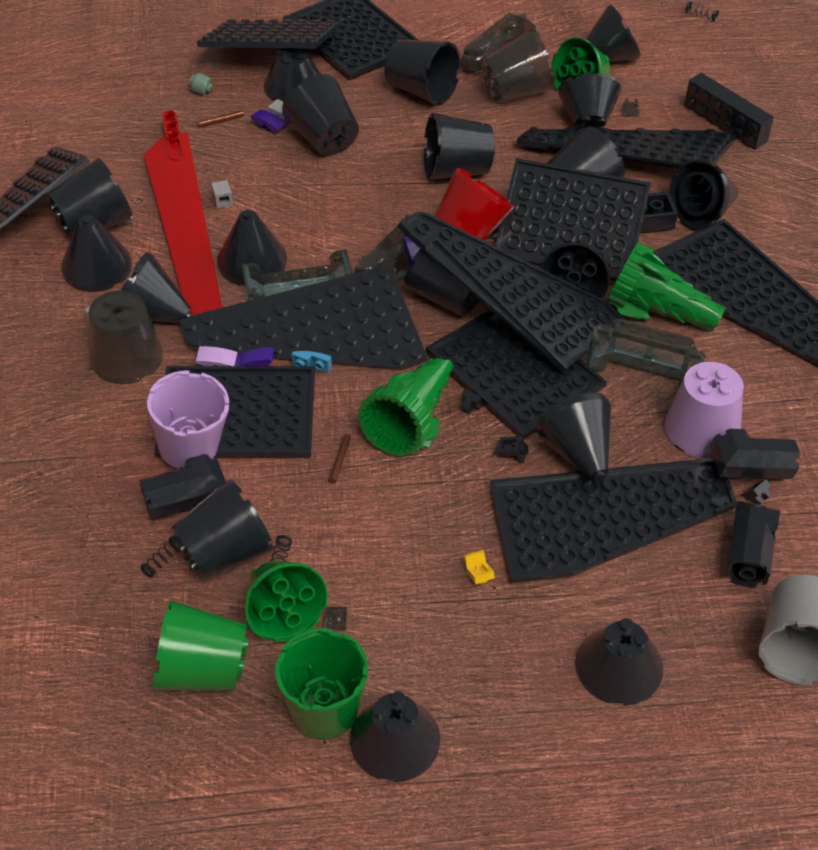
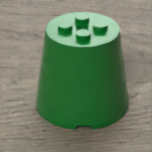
M169 600V610L166 609L156 661H160L158 671H154L152 689L235 691L237 678H242L245 659H241V657H245L249 640V638H245L247 624Z
M328 628L311 629L296 635L283 646L282 652L275 664L276 682L295 726L303 734L321 740L336 738L351 728L358 714L368 676V662L364 650L348 634L344 633L343 635L333 632Z

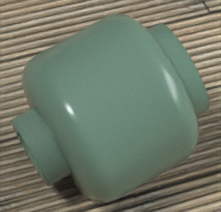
M202 73L193 74L189 82L191 91L202 96L207 92L210 93L213 87L211 78Z

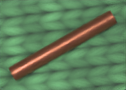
M243 110L200 120L197 121L198 127H203L243 117L244 113Z
M348 434L343 436L329 478L331 483L337 482L351 436Z

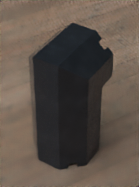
M730 428L725 431L726 434L723 436L721 434L715 435L710 444L720 477L793 479L799 469V463H796V458H800V451L796 440L751 437L745 429Z
M202 454L188 458L185 461L186 465L184 468L181 466L176 470L140 479V486L150 519L194 508L226 482L218 459L216 457L211 459L209 455Z
M742 501L737 502L725 575L728 578L730 575L735 585L755 588L757 583L767 584L771 573L776 538L775 532L779 524V509Z

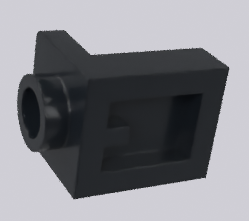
M522 436L501 437L496 454L498 457L516 456L519 462L522 463L525 461L529 449Z

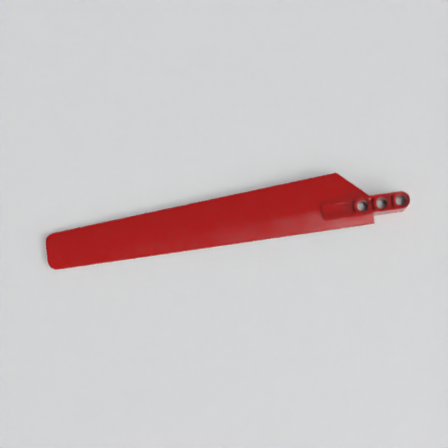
M168 110L162 114L165 135L144 154V159L181 294L190 305V312L193 313V316L223 308L189 136L187 132L180 133L176 112Z

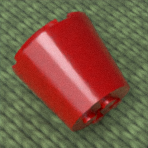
M456 168L434 216L485 241L515 206L511 203L509 205V200L478 179L476 182L470 178L471 174Z

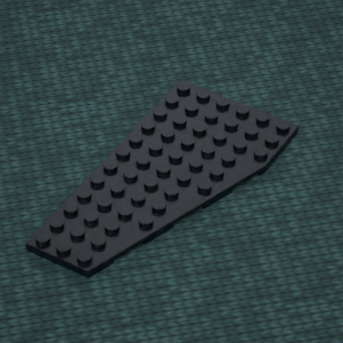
M725 219L654 251L653 254L660 258L669 270L677 273L683 280L693 285L694 289L710 296L712 301L726 307L723 316L818 365V300Z
M714 458L608 468L606 477L600 481L589 479L581 471L490 480V489L511 583L572 577L733 510L737 506L728 477L719 476Z

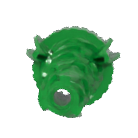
M638 242L609 295V304L617 307L618 313L624 317L648 321L650 317L648 311L666 317H672L682 323L687 321L704 330L713 331L717 327L726 307L712 301L710 296L694 289L693 285L683 280L677 273L669 270L660 258L653 254V249Z
M430 358L413 372L409 371L394 375L389 378L388 385H381L375 388L363 400L358 410L359 425L366 438L376 448L396 456H407L415 451L417 452L421 447L428 448L432 440L436 439L440 422L439 418L431 417L439 399L442 397V391L445 389L450 378L449 374L453 368L452 362L440 358Z

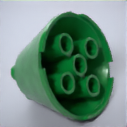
M574 37L565 40L559 45L560 48L557 53H554L552 58L551 77L556 90H558L559 85L570 77H573V79L579 78L581 74L585 73L610 75L608 56L604 55L584 38Z
M273 560L260 565L251 572V581L245 599L244 612L248 625L259 637L272 639L274 642H285L302 632L311 630L319 622V616L323 608L327 606L328 590L324 579L314 568L302 563Z

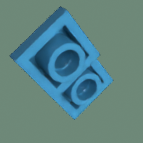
M293 351L292 366H315L316 370L328 374L332 369L331 356L311 351Z

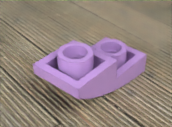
M200 346L195 363L203 366H234L237 352L218 347Z

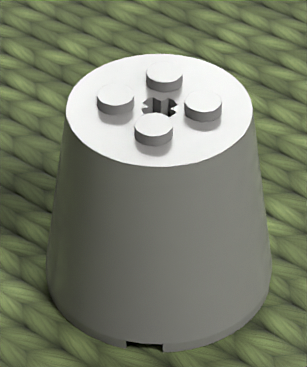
M813 575L791 576L776 585L759 645V657L764 662V667L777 678L794 684L812 685V682L818 681V577Z

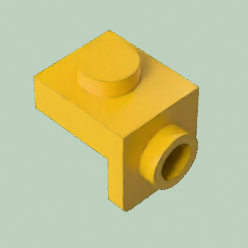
M483 550L464 556L466 573L475 584L486 583L488 580L495 578L494 571L486 563Z

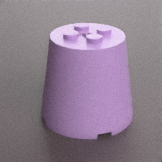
M717 362L698 363L686 372L664 421L665 434L673 446L677 445L684 450L685 454L693 457L713 458L710 444L715 435L721 434L723 436L726 434L725 431L730 428L741 429L744 385L740 375L729 366Z
M178 371L162 377L150 389L147 410L158 450L163 460L173 467L180 468L182 466L184 468L186 465L185 461L191 457L207 454L213 459L216 455L229 409V397L223 385L212 376L205 373L199 375L190 373V371Z

